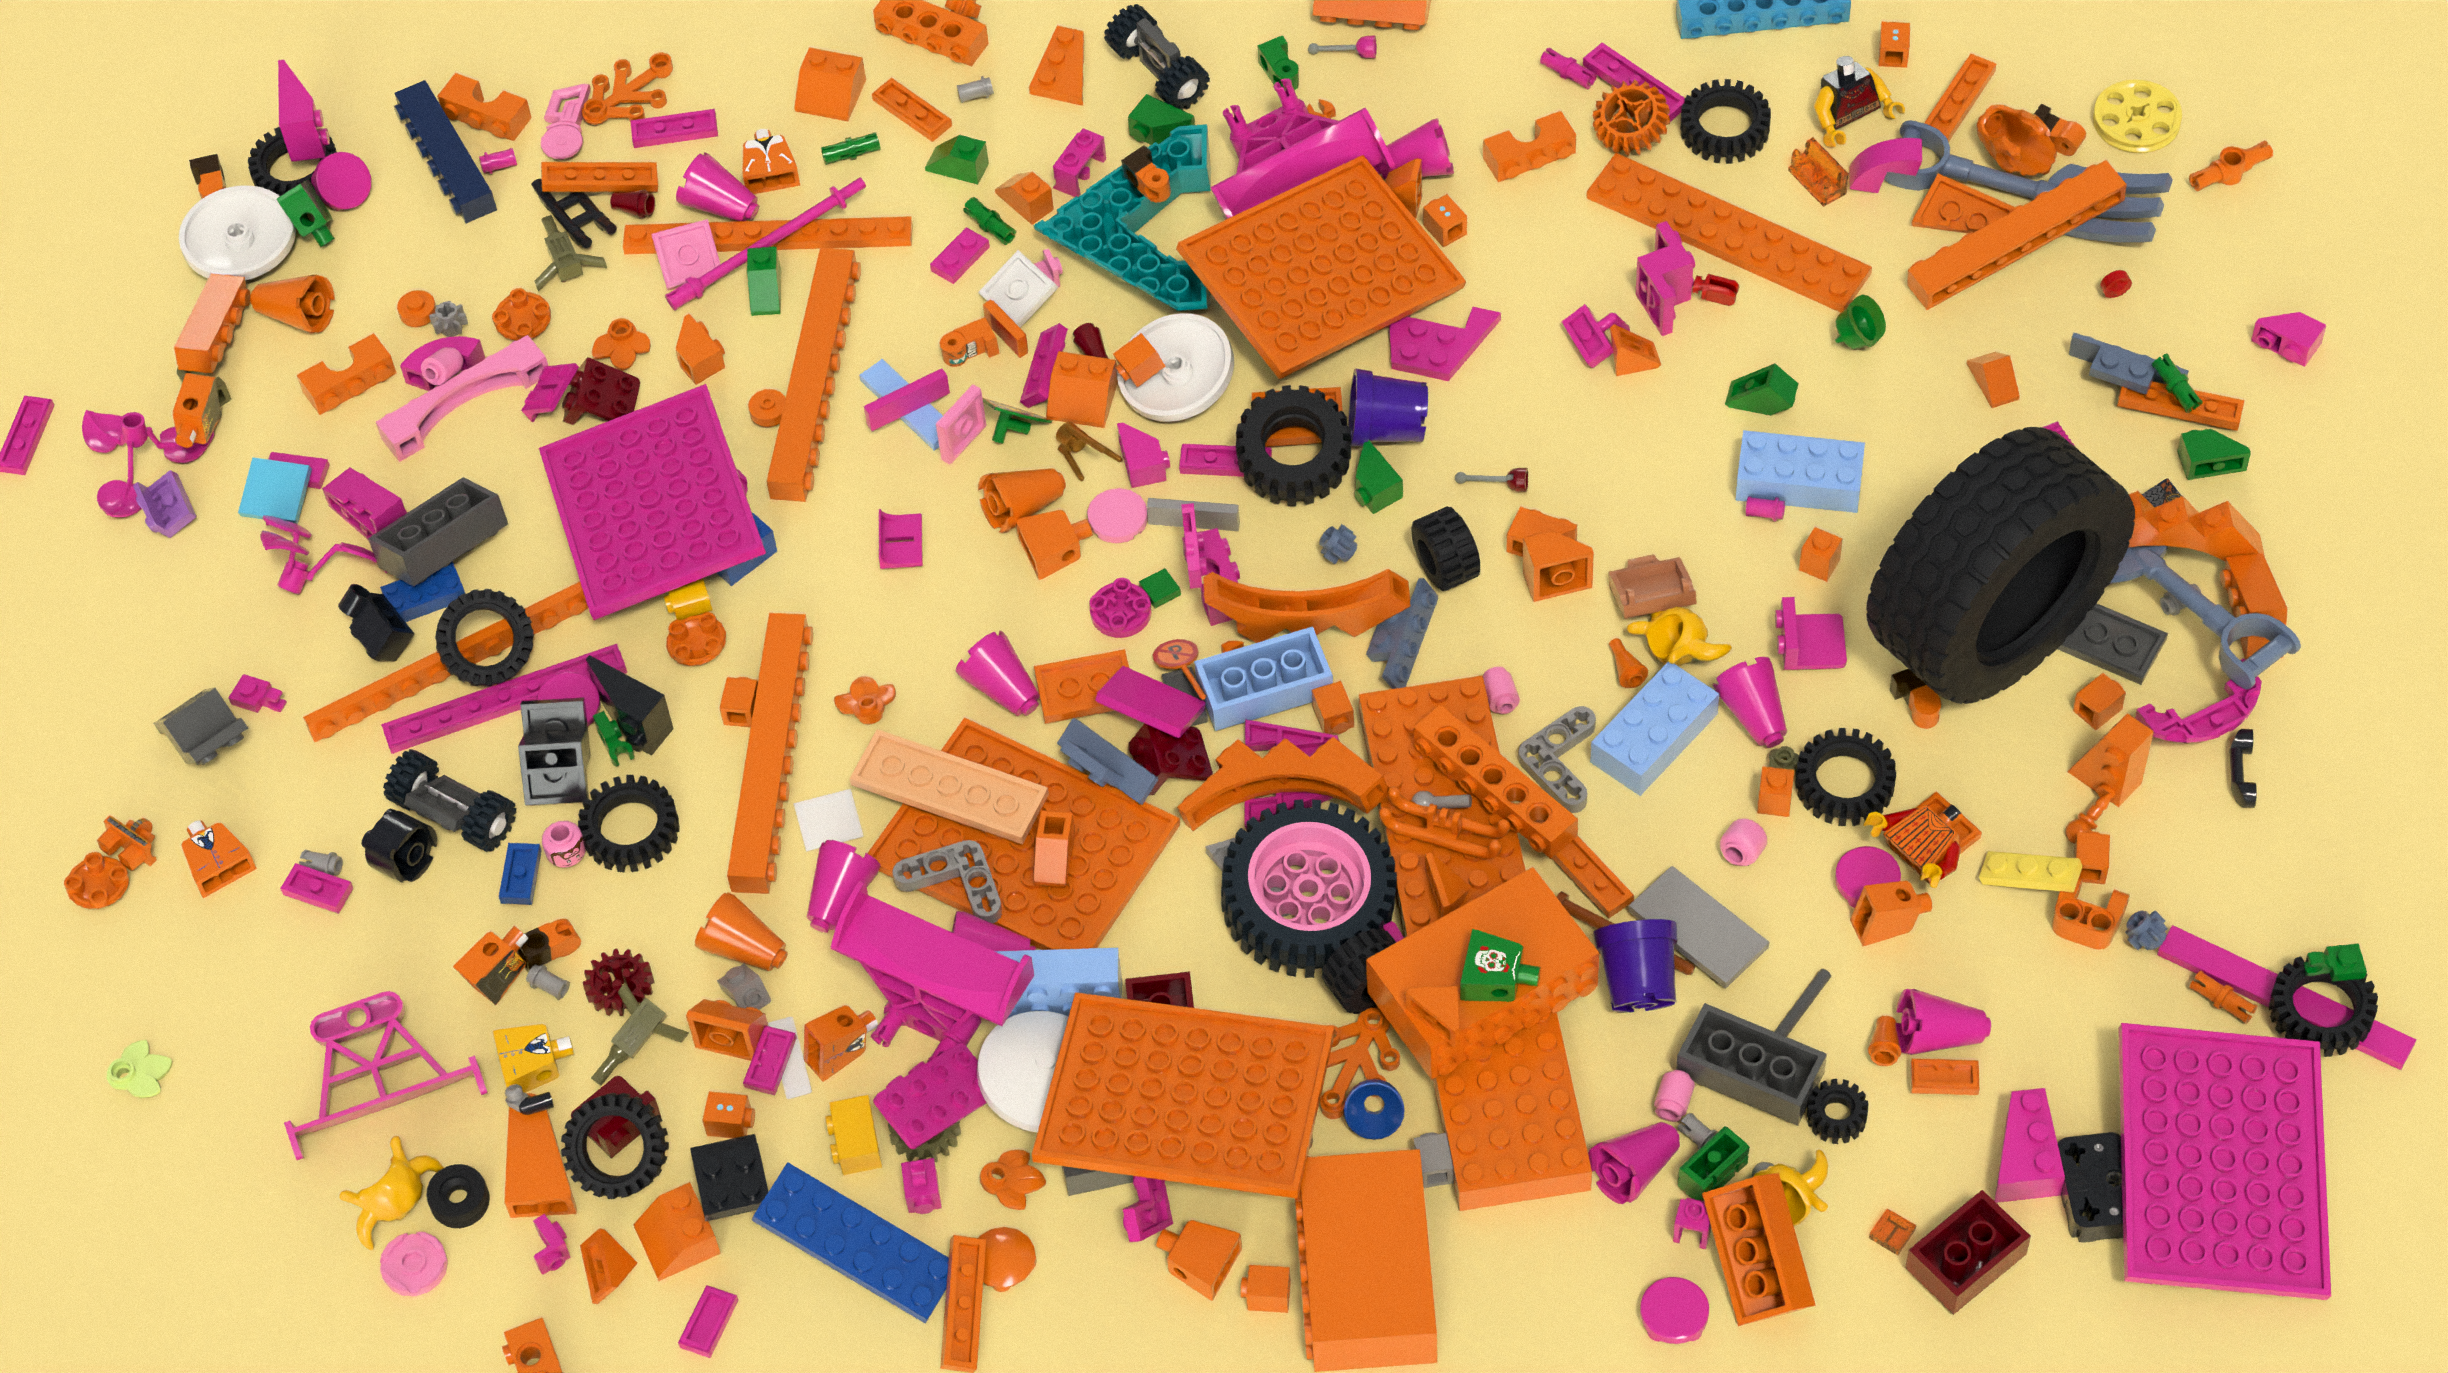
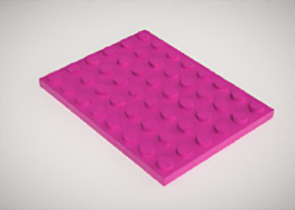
M706 384L539 448L593 620L766 554Z
M2121 1023L2118 1028L2124 1281L2328 1300L2331 1297L2320 1042Z

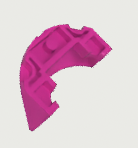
M2257 676L2253 687L2243 689L2230 679L2225 683L2224 690L2229 695L2228 698L2184 719H2181L2173 708L2166 710L2165 713L2156 712L2155 707L2150 703L2137 709L2135 719L2153 730L2154 738L2184 743L2215 739L2234 730L2248 718L2257 703L2262 681Z

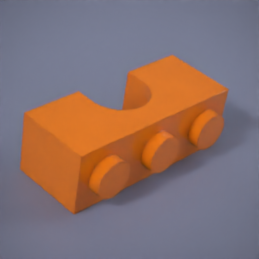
M458 73L452 76L437 96L442 109L449 119H456L467 123L475 129L480 128L499 138L504 137L515 141L532 118L527 99L502 91L495 100L483 102L484 97L479 81Z
M1562 111L1535 120V140L1518 141L1509 130L1483 140V159L1498 182L1514 178L1532 169L1541 168L1545 164L1567 158L1576 153V133Z
M374 333L348 347L353 360L349 368L342 371H333L327 368L324 362L321 361L297 374L303 394L319 415L336 408L339 404L360 395L365 390L396 374L391 355Z

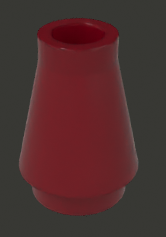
M647 190L614 192L610 199V205L612 209L620 210L639 218H645L646 216H651L654 212L655 197L652 193H648Z
M1085 323L1074 330L1073 342L1084 355L1109 359L1098 327H1095L1093 323Z

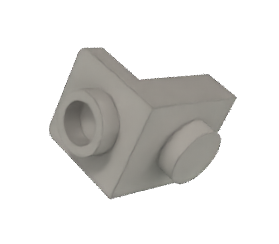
M745 964L731 968L725 976L717 980L721 990L735 1001L737 1007H754L759 1010L771 1002V998L760 976Z

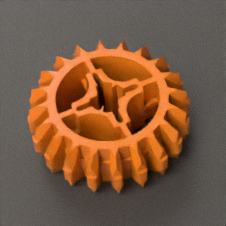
M1635 79L1629 86L1625 81H1622V87L1618 89L1612 85V93L1603 92L1602 98L1604 101H1596L1597 110L1593 111L1592 116L1595 120L1593 121V127L1597 131V138L1603 141L1607 149L1612 147L1616 153L1623 149L1627 156H1629L1632 150H1635L1640 155L1641 148L1643 147L1651 151V143H1660V135L1667 134L1666 125L1670 124V117L1668 115L1670 114V108L1666 104L1665 96L1660 94L1655 86L1650 88L1649 83L1646 81L1640 86ZM1626 112H1628L1631 117H1634V118H1635L1636 123H1634V121H1633L1632 118H1630V119L1628 118V115H1627Z

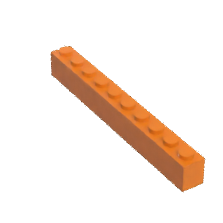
M820 248L766 481L770 499L806 502L808 490H813L814 473L812 471L814 466H818L820 459L818 444L824 441L825 426L823 422L824 418L828 419L830 415L829 395H834V373L840 370L841 357L839 350L845 347L846 333L844 328L845 325L850 324L851 320L849 305L850 302L855 301L856 286L854 283L855 279L859 280L861 275V263L856 262L854 250Z
M769 613L727 873L731 892L769 894L771 882H775L777 878V864L774 863L775 855H779L781 852V836H778L779 828H784L785 809H782L783 801H788L789 782H786L787 774L792 775L794 762L793 756H790L791 748H796L798 735L795 729V722H800L802 710L799 696H804L805 678H802L803 670H808L809 652L806 651L807 645H812L813 627L808 626L806 614Z

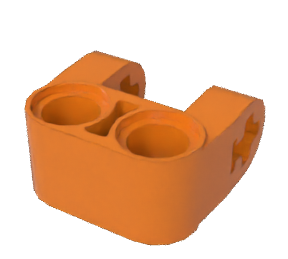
M2079 877L2074 892H2059L2052 929L2057 936L2092 949H2105L2111 944L2121 924L2130 894L2114 889L2105 909L2077 899L2083 882V878ZM2063 917H2071L2073 918V920H2068ZM2094 927H2100L2105 930H2097Z

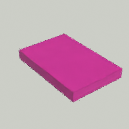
M1122 666L1097 692L1095 700L1104 706L1176 738H1180L1204 712L1206 705L1205 701L1125 666Z

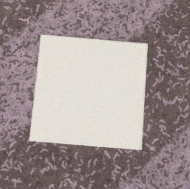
M851 789L793 803L806 852L820 848L822 842L825 843L826 840L845 842L864 837Z

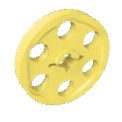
M2125 80L2107 87L2098 96L2093 114L2094 127L2099 136L2109 145L2132 153L2153 152L2167 146L2177 136L2182 120L2181 105L2174 94L2165 87L2146 80ZM2146 92L2149 94V97L2138 98L2135 96V93ZM2110 98L2120 99L2122 103L2119 105L2110 104L2107 100ZM2166 106L2171 108L2172 112L2162 113L2157 108ZM2106 119H2113L2118 124L2115 126H2107L2103 123V121ZM2161 127L2168 132L2166 134H2157L2153 129ZM2128 134H2136L2141 139L2137 141L2128 140L2125 136Z

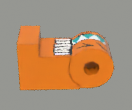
M985 317L954 329L943 335L940 339L943 361L952 367L961 366L967 359L985 352L989 358L1000 354L997 338Z

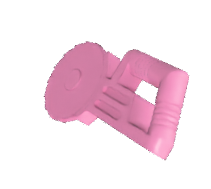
M579 84L573 87L553 90L544 116L546 122L553 124L546 127L547 131L541 138V148L548 157L565 159L573 157L581 149L583 144L580 127L583 119L582 109L590 95V84ZM579 96L578 99L566 101L562 113L558 112L562 100Z

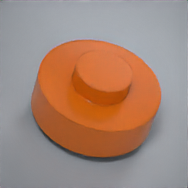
M414 290L400 298L397 310L404 324L411 327H421L431 322L429 315L435 314L436 304L430 293L423 290Z
M764 389L755 393L748 403L750 417L753 422L763 427L780 424L785 396L780 391L774 389Z

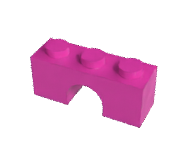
M1217 528L1203 531L1204 550H1199V557L1205 556L1207 575L1214 572L1231 581L1238 582L1240 573L1236 562H1230L1228 556L1231 555L1227 539H1221ZM1182 537L1183 552L1187 562L1185 538ZM1202 584L1201 599L1210 625L1213 626L1234 620L1205 603L1204 584Z

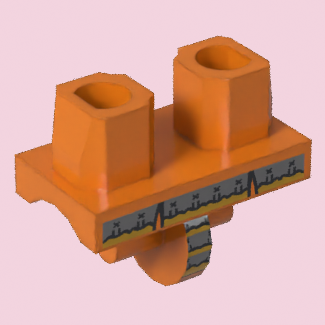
M109 815L103 821L106 831L97 839L99 848L104 853L112 855L118 848H124L118 857L120 862L131 871L142 862L151 866L157 861L156 857L150 853L151 842L155 836L151 833L153 827L148 819L141 818L136 822L129 820L124 825Z

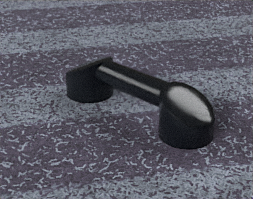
M2240 729L2235 735L2229 750L2231 790L2236 802L2244 808H2255L2257 798L2256 783L2244 782L2243 754H2252L2253 729Z

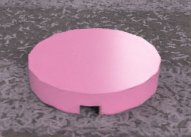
M1122 488L1109 489L1098 494L1090 502L1087 511L1088 522L1092 532L1094 531L1101 540L1111 543L1128 542L1134 539V535H1137L1139 532L1140 534L1142 533L1148 521L1146 503L1141 496L1131 490Z
M416 1232L417 1234L410 1235L405 1233L397 1236L387 1244L381 1254L380 1271L384 1282L393 1292L402 1296H418L428 1293L440 1284L446 1274L448 1260L443 1245L435 1236L426 1232Z

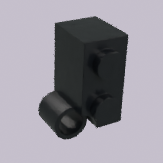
M351 584L338 604L339 609L343 613L353 618L352 624L349 627L351 634L366 648V653L374 660L397 661L415 634L384 594L370 593L358 584Z

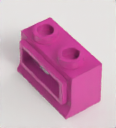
M1084 128L1079 133L1077 132L1053 165L1054 179H1056L1053 189L1073 197L1081 195L1078 178L1082 180L1090 178V168L1085 166L1090 158L1103 163L1106 160L1104 136Z

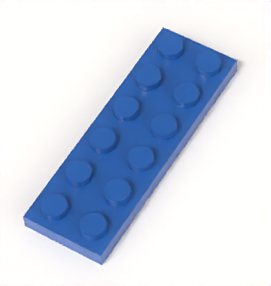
M788 1162L752 1217L753 1222L925 1324L946 1291L949 1257Z

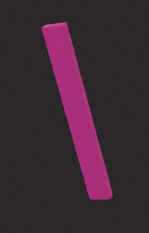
M614 644L381 724L391 754L521 710V702L537 700L541 686L555 674L577 672L587 676L592 681L586 662L589 655L626 674L628 672L618 645Z
M2172 925L2165 941L2158 949V956L2196 974L2199 971H2203L2223 986L2229 985L2234 988V992L2269 1008L2271 993L2278 974ZM2301 986L2293 994V1003L2296 1011L2303 1019L2313 1025L2325 1028L2337 1027L2345 1024L2354 1015L2353 1009L2304 986ZM2374 1020L2367 1038L2363 1043L2360 1041L2356 1049L2402 1070L2417 1039Z

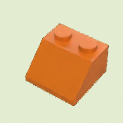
M809 47L799 71L795 111L849 121L866 82L863 58Z
M1058 351L1051 373L1046 417L1055 421H1071L1074 424L1105 428L1118 385L1117 370L1115 369L1117 366L1116 360Z
M1555 531L1538 532L1524 537L1523 575L1533 602L1592 588L1594 558L1592 547Z
M703 999L689 1009L686 1015L695 1048L749 1061L752 1060L764 1026H768L766 1014L754 1007L741 1008L732 1006L724 1000L711 1001Z
M690 1182L659 1195L633 1224L658 1281L721 1254L714 1232L709 1222H705L703 1209Z

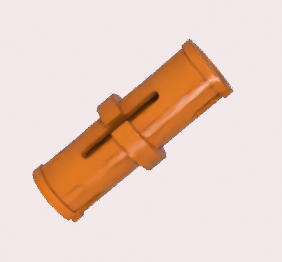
M2199 971L2194 978L2206 986L2192 980L2189 988L2214 1002L2213 1006L2217 1009L2223 1008L2245 1024L2251 1020L2252 1016L2241 1010V1008L2255 1014L2258 1006L2234 993L2233 987L2229 985L2223 986L2203 971Z

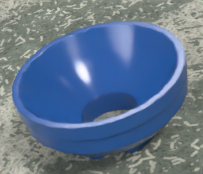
M1371 1079L1360 1082L1352 1088L1345 1100L1344 1115L1348 1126L1357 1135L1366 1139L1375 1140L1390 1136L1401 1126L1404 1119V1101L1400 1093L1393 1085L1383 1080ZM1371 1095L1380 1096L1384 1101L1383 1108L1376 1112L1369 1111L1364 1105L1366 1098Z

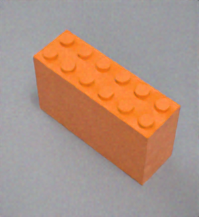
M1532 867L1367 958V992L1432 1080L1439 1075L1445 1076L1450 1074L1457 1065L1468 1059L1474 1060L1478 1058L1487 1048L1494 1044H1502L1508 1041L1514 1033L1524 1027H1533L1547 1014L1563 1010L1570 1001L1579 996L1585 997L1591 994L1598 986L1599 952L1535 868ZM1472 929L1521 944L1524 947L1523 964L1541 967L1538 986L1518 984L1516 998L1512 1002L1460 1000V982ZM1458 986L1460 1044L1456 1048L1406 1009V990L1410 987Z
M1420 1149L1307 1157L1298 1199L1295 1198L1307 1360L1314 1359L1315 1372L1437 1363V1329Z

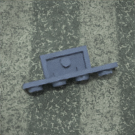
M2073 333L2069 355L2092 363L2089 376L2143 394H2147L2152 381L2166 384L2155 368L2152 367V363L2156 359L2123 349L2120 346L2096 340L2090 336ZM2176 365L2181 374H2186L2188 377L2189 370Z
M1419 578L1410 600L1411 606L1377 625L1366 653L1372 662L1388 660L1382 677L1392 689L1406 687L1438 601V595L1424 578Z
M1075 718L1071 720L1057 742L1062 747L1060 751L1070 757L1068 760L1070 765L1082 772L1085 769L1090 772L1088 778L1102 787L1106 783L1117 787L1141 805H1143L1158 781L1157 776Z

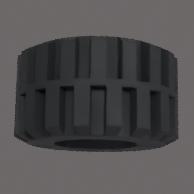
M1446 506L1412 522L1411 531L1415 552L1424 572L1438 589L1447 591L1480 575V557L1475 540L1463 518L1452 507Z
M1370 929L1350 938L1330 956L1323 968V982L1348 1013L1359 1014L1369 1008L1378 1007L1367 992L1366 959L1396 943L1389 932L1384 929Z

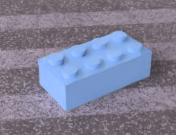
M1743 430L1735 500L1747 502L1748 496L1775 500L1776 497H1779L1780 501H1785V506L1857 513L1865 442Z
M1313 627L1194 661L1196 681L1206 694V698L1203 701L1206 702L1205 706L1215 731L1244 723L1245 719L1254 720L1312 703V689L1333 683L1332 672Z
M1668 661L1591 742L1590 763L1641 796L1718 714L1719 693L1676 664H1670Z
M1118 948L995 951L1019 963L1025 954L1032 957L1034 977L1008 1018L1030 1011H1049L1069 1017L1075 992L1122 998V973Z

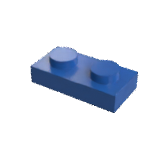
M508 843L499 892L501 904L532 905L542 852L540 844Z

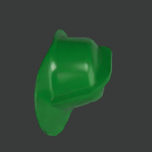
M1863 294L1857 296L1837 316L1835 322L1839 335L1836 337L1835 342H1844L1848 347L1857 349L1864 346L1872 347L1879 341L1886 331V322L1880 306L1874 299Z

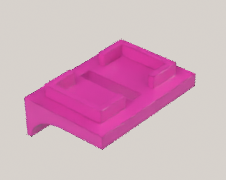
M576 363L544 367L538 377V383L534 390L528 394L524 401L525 405L521 410L531 422L535 421L539 413L554 411L579 368Z
M879 509L880 569L923 566L921 513L892 515ZM914 540V541L889 542V543H886V541Z

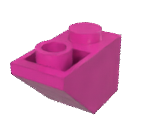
M2301 312L2258 318L2255 322L2251 341L2257 343L2262 348L2269 349L2285 357L2291 362L2305 367L2322 344L2326 324Z

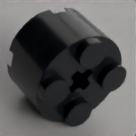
M390 808L385 811L373 829L364 834L361 844L365 848L366 861L371 868L399 882L404 883L403 881L405 880L413 882L420 878L430 866L433 857L429 854L431 847L437 846V835L430 825L401 811Z

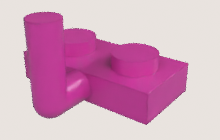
M1586 304L1561 321L1591 368H1594L1613 353L1612 343L1605 334L1606 330L1615 324L1630 331L1629 325L1613 312L1597 321Z

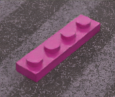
M1603 42L1583 58L1584 67L1595 72L1597 76L1614 85L1617 89L1622 87V81H1625L1629 86L1634 79L1638 81L1639 86L1646 81L1649 83L1650 88L1654 86L1658 88L1659 93L1665 96L1666 104L1670 108V114H1668L1670 122L1681 113L1682 104H1685L1683 96Z

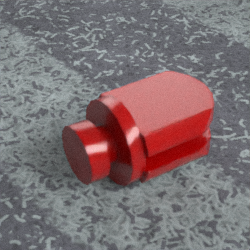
M1707 274L1706 279L1702 280V276L1696 275L1692 292L1698 294L1701 291V299L1731 306L1736 301V295L1740 287L1735 280Z

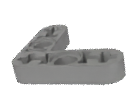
M1584 706L1571 709L1524 741L1519 747V764L1545 792L1571 813H1578L1586 807L1587 789L1558 757L1594 733L1596 725L1595 714L1590 708ZM1578 719L1581 722L1587 720V725H1584L1583 723H1578L1576 725V720ZM1558 733L1562 734L1566 740L1561 744H1554L1548 738ZM1530 752L1532 755L1538 753V760L1534 756L1527 757V753ZM1549 771H1557L1562 777L1557 781H1548L1544 775ZM1567 791L1572 796H1576L1578 794L1579 799L1576 800L1573 797L1567 799Z
M966 840L909 857L897 862L893 868L895 885L900 890L906 892L960 877L973 915L991 923H995L1001 918L1002 907L1000 897L980 844L975 841ZM970 853L973 856L975 866L969 867L968 860L964 854ZM937 860L947 863L946 868L942 871H933L929 867ZM921 866H924L925 875H922ZM909 871L912 878L906 879L903 873ZM979 876L987 880L986 884L980 888L972 887L969 884L973 878ZM987 897L992 911H985L981 898Z

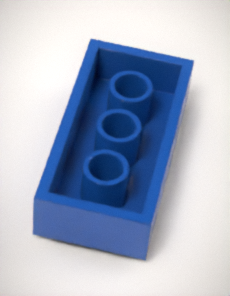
M453 561L447 567L439 569L427 577L424 582L415 586L403 580H398L380 587L382 594H384L405 622L446 608L458 596L465 593Z

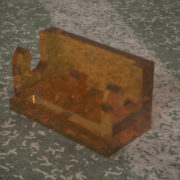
M1814 137L1806 141L1805 151L1802 154L1797 148L1793 151L1791 166L1788 167V171L1823 207L1847 194L1849 173Z

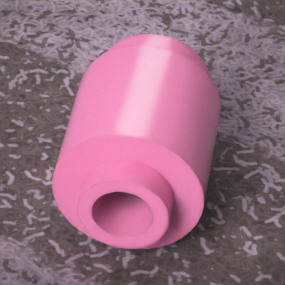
M441 348L422 362V375L430 384L441 385L460 372L463 365V357L455 348Z
M1503 667L1488 669L1483 674L1491 711L1500 714L1512 712L1518 706L1520 698L1511 674Z
M1673 1070L1663 1075L1654 1102L1655 1112L1660 1118L1677 1122L1686 1114L1695 1087V1083L1688 1073L1681 1070Z

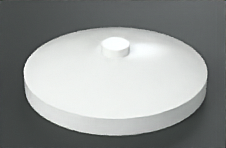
M233 186L213 192L201 199L186 214L179 230L180 248L188 265L195 272L206 278H209L210 274L213 273L245 277V280L256 278L276 267L290 252L296 236V227L276 200L280 196L262 187Z
M1172 314L1147 324L1129 340L1131 341L1142 333L1157 351L1165 367L1139 387H1136L1130 379L1125 382L1117 372L1119 388L1127 403L1137 413L1155 421H1179L1205 411L1220 398L1230 383L1233 374L1234 353L1224 331L1215 322L1196 314Z
M1049 1011L1020 1013L1008 1018L1003 1026L997 1025L985 1039L977 1063L978 1085L989 1107L1009 1124L1023 1130L1038 1133L1068 1016Z

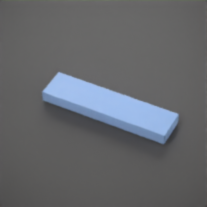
M883 359L859 375L860 381L878 398L909 384ZM930 403L900 417L933 450L939 448L936 423L943 415Z

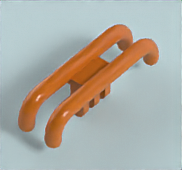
M1396 786L1388 789L1390 802L1403 812L1427 819V828L1397 820L1392 816V812L1388 807H1383L1379 811L1381 822L1395 833L1482 859L1497 857L1502 849L1500 841L1493 840L1489 843V846L1478 845L1458 839L1461 830L1489 838H1502L1510 830V823L1506 819H1501L1494 826L1463 817L1462 813L1458 811L1450 813V809L1445 807L1439 810L1435 804H1430L1429 807L1418 805L1404 798Z

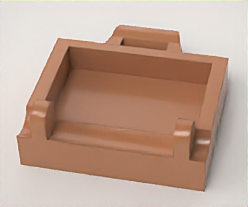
M1647 555L1628 559L1627 568L1608 572L1610 589L1624 619L1665 611L1674 607L1697 604L1696 590L1693 588L1692 580L1680 557L1659 561L1655 555Z

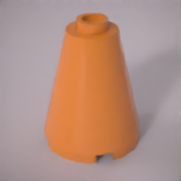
M308 275L256 285L250 295V302L256 312L309 333L322 332L329 325L334 310L330 309V300H335L333 287L324 276Z
M1053 468L988 473L980 478L978 490H984L985 498L980 499L984 515L994 529L1001 528L999 531L1001 533L1014 528L1017 519L1032 516L1060 498L1066 487L1063 475Z
M730 892L723 893L712 906L706 916L709 920L705 929L700 927L695 939V946L700 950L767 971H771L774 967L779 969L788 955V952L785 951L786 943Z

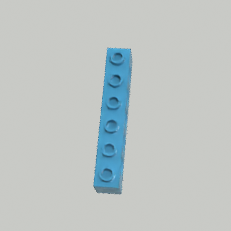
M1677 0L1676 16L1681 39L1849 22L1851 0Z

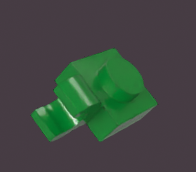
M604 711L593 715L597 733L610 755L612 764L616 767L619 766L617 756L620 753H626L631 760L634 759L632 746L628 742L618 740V738L622 737L616 721H609Z
M2359 943L2326 946L2324 953H2308L2309 962H2304L2303 964L2307 976L2329 973L2332 982L2364 979L2367 973Z

